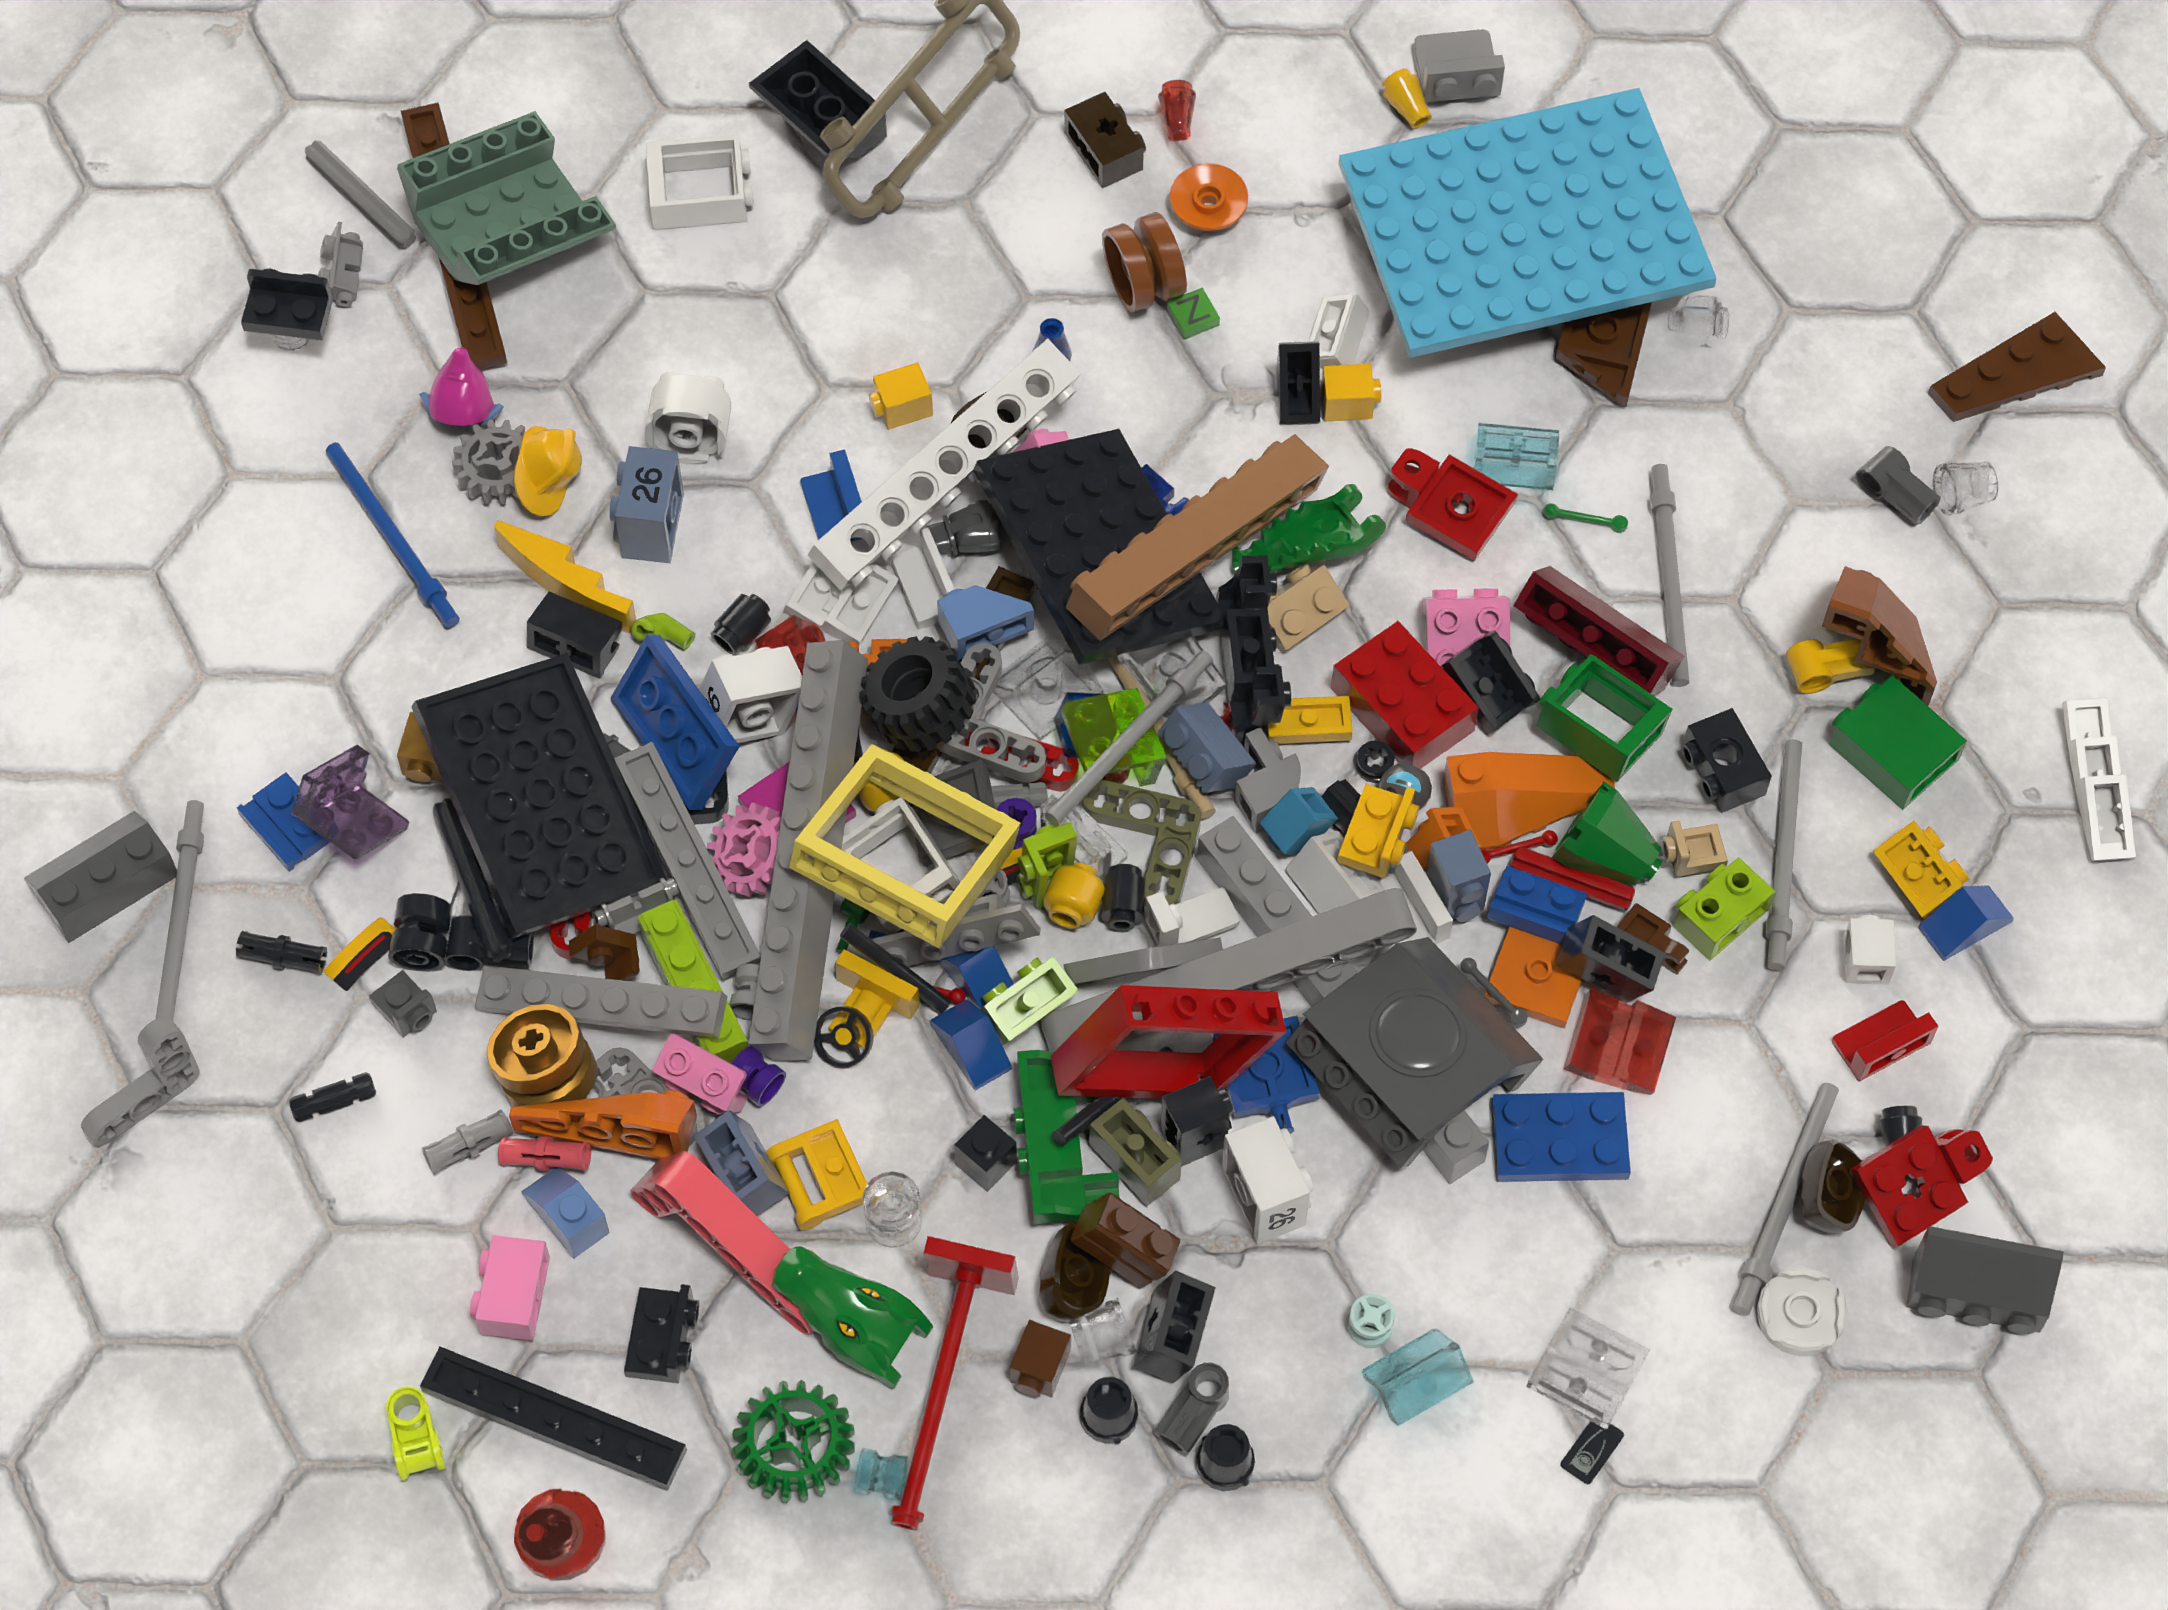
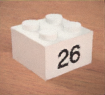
M788 646L773 649L763 647L751 653L735 656L725 654L713 659L699 690L736 742L741 743L785 734L798 707L802 675Z
M1274 1116L1228 1133L1224 1139L1222 1170L1257 1244L1306 1226L1308 1208H1311L1309 1197L1310 1192L1313 1191V1184L1310 1175L1304 1166L1298 1168L1292 1155L1295 1153L1292 1137L1286 1128L1280 1130Z

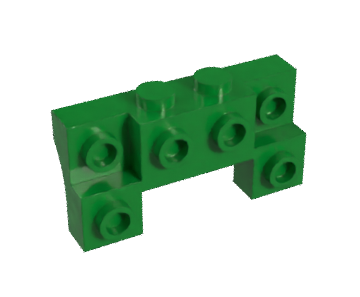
M1043 1050L1017 1051L1022 1107L1014 1108L1015 1132L1016 1134H1024L1026 1148L1018 1149L1020 1175L1028 1174L1034 1224L1078 1221L1084 1206L1094 1200L1098 1201L1100 1197L1109 1192L1120 1198L1118 1172L1083 1175L1079 1135L1063 1147L1058 1146L1053 1141L1052 1132L1077 1114L1076 1104L1091 1103L1098 1097L1058 1095L1051 1055L1054 1052Z

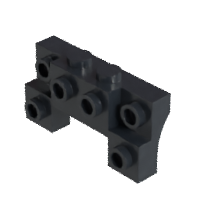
M1267 555L1242 556L1236 574L1228 582L1218 587L1216 601L1225 615L1220 634L1232 733L1240 743H1245L1246 733L1259 727L1261 729L1268 727L1269 723H1280L1284 708L1291 705L1290 682H1283L1282 668L1279 664H1274L1273 652L1276 651V631L1274 627L1270 628L1268 605L1270 597L1277 594V575L1275 571H1269Z

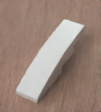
M2108 697L2066 700L2062 703L2068 750L2082 824L2092 861L2135 858L2136 852L2126 774H2121L2117 735L2112 736Z

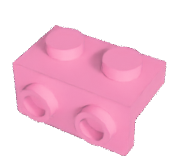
M670 1034L652 1072L665 1078L664 1085L685 1095L690 1092L703 1099L701 1105L718 1115H722L728 1110L731 1112H741L748 1100V1096L739 1092L747 1076L746 1072L678 1034Z

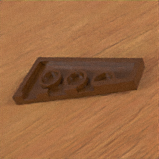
M2055 311L1930 386L1928 395L1951 421L1955 422L2000 408L2004 402L2017 398L2020 401L2033 398L2037 392L2055 387L2056 390L2072 386L2073 381L2089 377L2090 380L2101 377L2105 372L2106 366Z

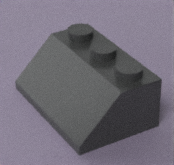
M133 811L24 877V879L69 944L176 878L177 869L169 851L150 824Z
M1928 1226L1912 1260L1907 1308L1918 1309L1919 1313L1928 1317H1943L1944 1315L1963 1318L1964 1322L1976 1326H1985L1990 1323L2007 1326L2010 1331L2017 1334L2040 1333L2050 1316L2064 1251Z

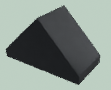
M1319 341L1278 343L1276 380L1280 423L1320 422Z

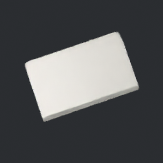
M1358 294L1328 296L1322 299L1309 342L1319 341L1321 369H1323V366L1350 365L1354 363L1369 316V310Z

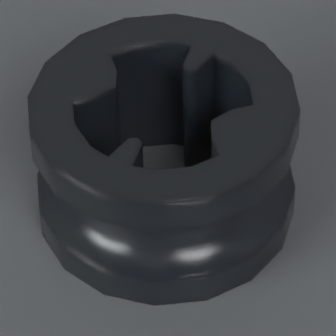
M1374 740L1366 742L1358 750L1357 773L1367 782L1379 783L1384 772L1394 765V751L1383 741ZM1368 757L1374 760L1379 757L1383 758L1382 767L1378 764L1370 767L1368 765Z

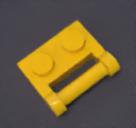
M838 1119L777 1143L766 1151L790 1192V1199L797 1212L794 1218L799 1229L802 1231L812 1229L821 1224L823 1220L873 1200L869 1185ZM802 1153L824 1200L812 1204L792 1161L795 1156Z

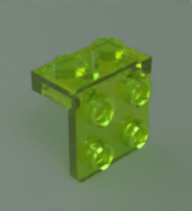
M1138 688L1072 700L1063 704L1061 715L1084 772L1146 708ZM1154 726L1134 744L1107 774L1133 769L1140 787L1156 783L1160 771L1165 764L1166 756Z

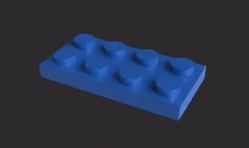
M647 634L613 692L611 699L644 745L653 742L681 799L688 809L702 810L740 746L660 635Z

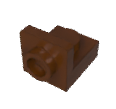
M595 924L569 940L570 957L586 960L589 964L595 966L604 965L605 979L628 981L639 974L636 934Z

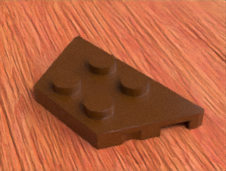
M1652 302L1565 322L1556 359L1620 405L1627 406Z

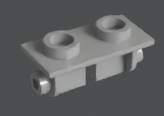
M338 221L332 235L324 236L320 258L326 259L325 268H320L318 276L328 280L332 299L336 300V304L348 307L357 297L359 273L345 270V268L359 270L363 242L357 233L348 232L341 234L342 222Z
M660 878L659 883L639 891L638 895L634 897L629 895L609 905L604 903L601 905V908L591 911L597 925L632 934L641 933L637 918L641 913L666 902L677 900L683 913L687 912L678 895L679 890L673 878H667L668 880L666 881L664 878Z

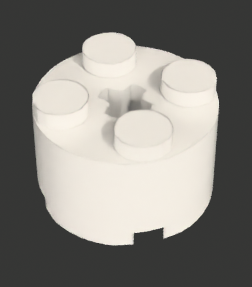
M672 371L663 373L651 392L645 427V439L652 449L655 444L662 450L678 451L679 463L685 464L703 463L708 461L709 455L717 451L718 455L723 452L731 412V399L724 389V382L720 378L711 375L702 377L691 374H679Z

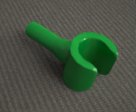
M844 898L840 906V912L849 917L845 927L851 923L857 928L858 924H862L868 918L869 911ZM840 938L836 951L842 953L844 949L847 950L849 944Z

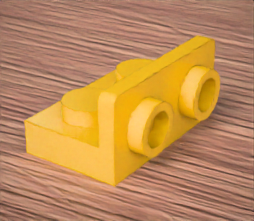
M1365 784L1339 851L1337 863L1386 879L1391 864L1399 866L1406 846V842L1401 840L1404 829L1412 830L1418 816L1420 806L1413 804L1415 789L1407 787L1404 796Z
M1913 820L1874 849L1873 852L1922 918L1927 919L1962 886H1965L1964 883L1970 878L1955 858L1948 863L1939 850L1945 844L1932 827L1928 826L1923 830Z

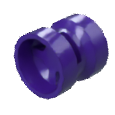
M752 1046L742 1050L731 1063L746 1072L747 1076L741 1088L747 1091L748 1098L760 1107L771 1101L782 1087L786 1078V1072L776 1064L766 1063L763 1059V1054Z

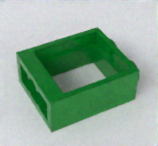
M1590 654L1579 666L1574 663L1568 668L1561 679V685L1557 689L1551 686L1541 697L1538 703L1541 713L1536 727L1618 782L1661 737L1673 709ZM1584 691L1635 726L1616 743L1567 710V708Z

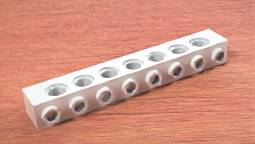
M1046 339L819 539L811 548L808 556L840 591L850 583L858 587L874 572L870 567L871 564L880 556L885 561L890 559L904 545L900 539L906 533L911 531L914 535L918 534L933 519L929 515L933 509L939 504L943 509H946L961 495L962 492L958 489L960 485L967 479L972 483L978 480L973 471L977 460L993 457L997 453L999 455L1008 454L1020 442L1016 436L1022 430L1027 428L1032 432L1048 417L1045 410L1055 402L1060 407L1077 391L1073 385L1081 373L1049 339ZM1026 384H1035L1040 387L1043 397L1030 395L1026 389ZM1006 409L1010 411L1014 416L1015 422L1007 423L1002 421L997 414V410ZM976 434L982 437L986 448L980 449L972 446L968 435ZM939 461H951L956 466L957 473H945L940 468ZM917 485L924 488L928 499L918 500L914 498L910 492V486ZM883 511L892 512L898 518L899 525H886L882 521L880 513ZM854 537L864 539L869 545V551L864 553L856 551L852 547L850 539Z

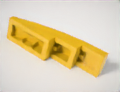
M497 520L494 530L498 547L527 576L547 591L622 621L621 631L628 634L631 633L632 624L636 620L633 600L605 591L602 573L575 564L571 546Z

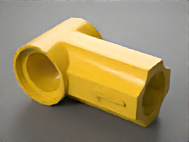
M1811 639L1791 646L1787 650L1786 656L1798 691L1802 694H1813L1828 688L1834 681L1874 674V667L1855 661L1862 640L1852 639L1822 645V642L1819 640Z

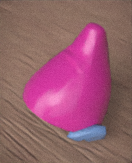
M465 348L453 350L450 357L439 370L430 393L422 392L419 394L428 415L436 421L449 425L466 426L482 422L481 426L486 425L488 420L494 419L504 408L500 403L494 405L484 374L473 363Z

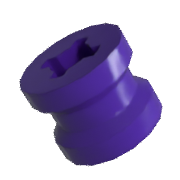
M1021 798L1007 799L997 807V811L1007 814L1012 819L1023 820L1020 824L1013 850L1022 848L1023 839L1031 837L1037 832L1035 808L1030 802Z

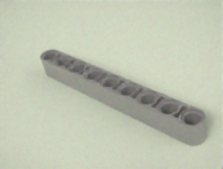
M1392 888L1127 985L1267 991L1404 941L1417 932V927L1404 891L1401 888ZM1116 989L1044 1016L1040 1023L1049 1051L1055 1052ZM1132 1012L1134 1020H1143L1141 1012ZM1132 1030L1118 1045L1155 1031Z

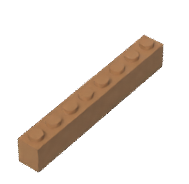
M1296 434L1282 443L1279 441L1273 442L1256 461L1248 459L1239 467L1234 476L1229 479L1226 477L1220 478L1203 497L1199 495L1192 497L1185 504L1181 512L1175 516L1171 513L1167 514L1158 522L1153 531L1147 535L1144 532L1139 533L1131 540L1125 550L1119 554L1113 551L1104 558L1099 567L1090 573L1086 570L1078 575L1070 586L1072 593L1065 608L1099 641L1103 640L1270 524L1274 517H1280L1287 512L1288 508H1293L1316 492L1329 465Z

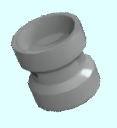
M744 964L737 967L734 981L737 986V992L731 995L729 1005L734 1015L738 1018L752 1021L760 965Z

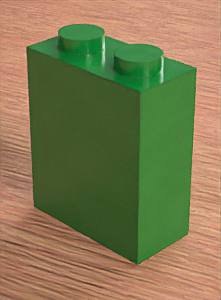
M1892 675L1882 685H1879L1877 682L1871 685L1860 698L1861 703L1853 710L1847 707L1838 714L1831 725L1834 730L1829 745L1897 806L1904 810L1960 760L1967 740Z

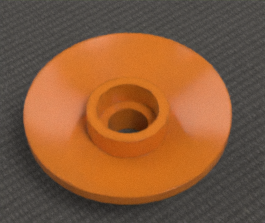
M1199 164L1184 170L1176 177L1170 190V204L1175 215L1184 224L1198 230L1216 231L1235 224L1243 216L1248 205V190L1243 179L1230 168L1218 164ZM1205 203H1212V204H1214V205H1204V204H1205Z

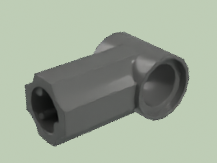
M1884 447L1856 472L1857 483L1867 495L1874 499H1881L1883 497L1915 525L1924 522L1939 505L1941 497L1910 471L1909 462L1894 447Z
M1202 1363L1191 1371L1187 1385L1155 1430V1435L1165 1445L1178 1453L1180 1452L1185 1455L1190 1453L1215 1414L1221 1411L1228 1402L1229 1378L1226 1371L1215 1363ZM1212 1380L1217 1382L1221 1389L1216 1395L1204 1396L1197 1391V1386L1201 1382Z

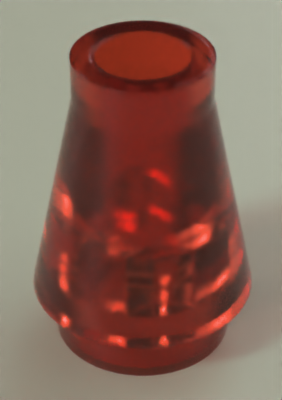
M1167 81L1161 86L1162 91L1158 94L1167 127V137L1173 141L1187 140L1191 136L1190 128L1197 94L1192 89V84L1188 81Z

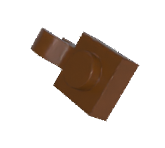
M1635 903L1617 927L1665 952L1662 965L1672 973L1678 975L1686 965L1688 960L1685 957L1689 953V949L1680 942L1668 937L1672 925L1638 903Z

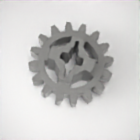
M493 419L488 420V428L484 430L477 424L473 425L474 435L471 437L462 434L460 436L462 447L457 446L453 448L455 460L452 461V466L460 488L467 487L469 497L471 498L482 493L484 503L487 504L493 496H498L501 504L506 503V495L510 493L519 499L514 485V472L525 427L520 425L515 430H512L510 420H505L501 427H496Z

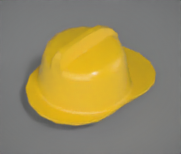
M532 426L524 432L515 466L514 485L522 505L535 515L548 516L556 512L564 500L568 482L580 471L582 455L579 446L575 442L576 432L573 429L560 430Z

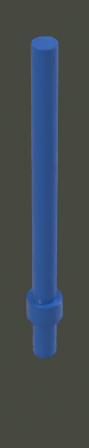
M337 442L330 444L325 450L326 454L419 587L417 593L425 605L435 610L447 628L455 626L459 622L460 617L446 599L447 591L437 578L430 576L341 445Z

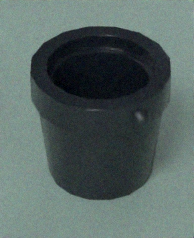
M1103 1377L1096 1380L1090 1386L1080 1406L1081 1425L1087 1435L1095 1441L1104 1444L1114 1443L1118 1445L1122 1440L1128 1438L1135 1430L1138 1421L1137 1402L1128 1385L1115 1377Z
M1223 1424L1213 1428L1207 1436H1203L1196 1456L1197 1472L1203 1482L1212 1489L1232 1491L1242 1486H1248L1255 1466V1456L1245 1432L1238 1426Z

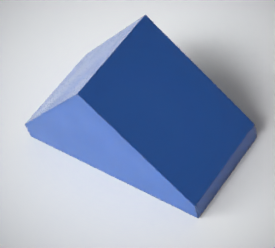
M1989 885L1962 886L1919 925V930L1940 958L1945 961L2012 923L2014 917Z
M995 946L937 960L957 987L965 992L966 998L979 1009L987 1004L982 996L1002 982H1004L1007 988L1014 985Z
M967 999L930 1020V1025L975 1091L1012 1070V1065L989 1015Z

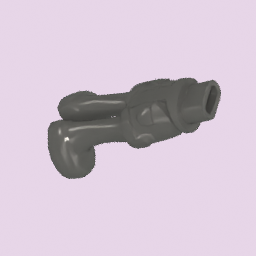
M987 499L975 501L967 507L950 514L949 517L943 515V522L926 526L931 532L939 553L951 550L953 555H958L959 552L979 553L982 551H995L1001 549V543L1011 540L992 504Z

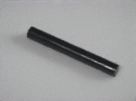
M849 923L840 934L843 940L881 969L917 987L919 998L941 1014L948 1008L951 1003L948 997L858 928Z

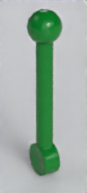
M1553 503L1547 504L1543 509V513L1548 519H1554L1558 516L1611 526L1612 530L1616 533H1623L1628 526L1627 518L1622 515H1617L1613 519L1559 509Z

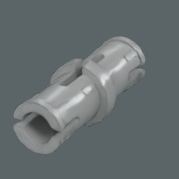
M501 1109L469 1126L462 1124L456 1127L455 1133L421 1149L428 1166L433 1173H436L438 1170L467 1156L471 1159L478 1156L479 1150L514 1133L507 1116Z

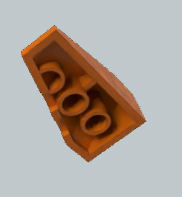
M1482 752L1447 756L1443 776L1448 807H1462L1479 841V848L1483 847L1486 850L1510 845L1513 839L1529 832H1533V834L1546 829L1548 824L1566 816L1574 817L1578 815L1587 805L1589 806L1586 802L1603 781L1615 788L1614 780L1580 756Z

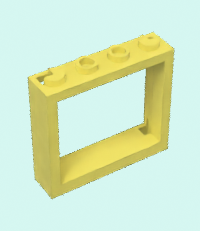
M871 744L795 839L789 868L940 949L1013 851L1021 823L1012 819L1007 814L980 802L968 793L962 792L935 778L932 774L901 760L896 755ZM868 781L902 797L906 801L989 844L944 905L823 840V837ZM808 856L815 858V861L809 859ZM932 921L937 924V927L930 924V922Z

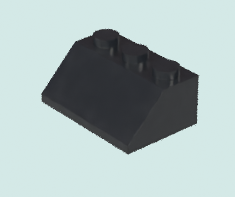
M808 40L804 41L749 82V88L826 157H828L832 150L820 138V134L825 127L839 117H845L853 127L875 101ZM886 114L880 118L847 158H860L887 137Z

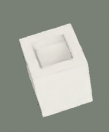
M1875 915L1850 918L1844 934L1846 983L1889 985L1896 968L1894 920L1881 919Z

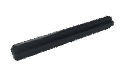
M444 798L442 802L435 803L433 806L435 819L486 956L492 962L500 963L502 959L510 957L512 951L479 862L453 802L450 798Z

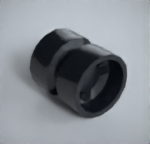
M421 893L406 894L398 898L393 923L396 930L391 935L388 954L390 961L399 967L413 971L428 972L443 967L448 942L445 935L449 932L453 909L451 904L437 896Z

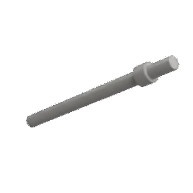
M1656 464L1652 466L1654 493L1650 496L1651 510L1657 519L1669 646L1685 656L1674 673L1672 680L1674 686L1683 687L1687 686L1690 682L1672 514L1676 511L1674 492L1670 491L1668 466L1666 464Z
M1201 650L1184 669L1178 668L1166 680L1164 690L1045 813V818L1050 824L1057 826L1178 698H1185L1195 688V680L1213 662L1209 653Z
M1795 739L1785 742L1774 890L1776 892L1772 903V916L1767 918L1766 938L1770 940L1768 968L1775 971L1785 968L1787 941L1792 937L1793 921L1789 918L1802 754V742Z
M197 800L187 802L184 826L178 832L176 850L180 854L155 1019L169 1016L173 1020L196 857L197 854L202 852L204 834L200 832L204 804Z
M1823 1083L1754 1256L1747 1259L1741 1273L1743 1283L1733 1305V1310L1739 1314H1750L1760 1287H1764L1767 1284L1772 1267L1769 1264L1801 1187L1802 1175L1808 1154L1818 1144L1839 1092L1838 1087L1831 1083Z

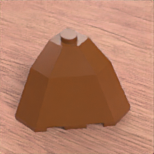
M1845 566L1829 602L1822 627L1862 640L1855 661L1894 674L1897 680L1929 706L1937 680L1917 617L1880 578L1875 577L1870 572L1855 570Z

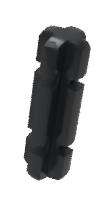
M364 1072L353 1076V1081L346 1083L344 1079L312 1090L313 1095L306 1096V1093L291 1097L289 1099V1106L294 1119L297 1122L313 1118V1113L319 1111V1114L322 1115L353 1104V1099L359 1098V1101L374 1097L376 1089L371 1075Z

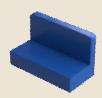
M845 449L829 453L830 471L802 477L800 480L818 540L862 502ZM854 537V538H851L850 541L852 542V541L860 540V539H862V538H860V537Z

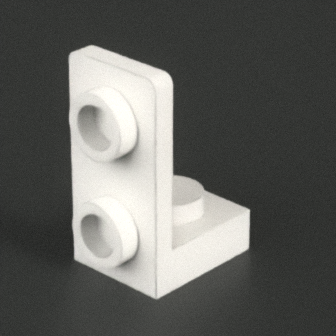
M1223 887L1168 905L1162 891L1146 897L1145 920L1158 946L1203 940L1237 927L1240 922V918L1226 889Z

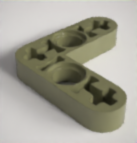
M1100 780L1082 799L1084 815L1096 823L1157 836L1145 877L1144 906L1146 907V897L1156 894L1160 890L1162 876L1169 878L1168 895H1165L1168 905L1180 903L1200 832L1201 811L1193 801L1185 798ZM1099 795L1107 796V802L1103 803L1102 808L1094 806V800H1097ZM1119 798L1124 799L1122 814L1117 813ZM1141 802L1149 804L1153 809V813L1148 818L1138 819L1133 817L1129 810L1131 806ZM1160 808L1166 809L1163 823L1158 822ZM1180 814L1188 815V821L1185 822L1184 827L1176 825V819H1179ZM1173 848L1179 850L1183 854L1184 859L1177 865H1168L1161 860L1160 855L1164 850Z

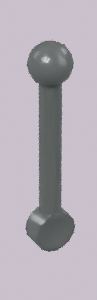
M1465 958L1461 961L1460 969L1462 972L1471 974L1510 1014V1021L1514 1026L1522 1027L1527 1023V1012L1522 1008H1515L1477 969V963L1474 959Z

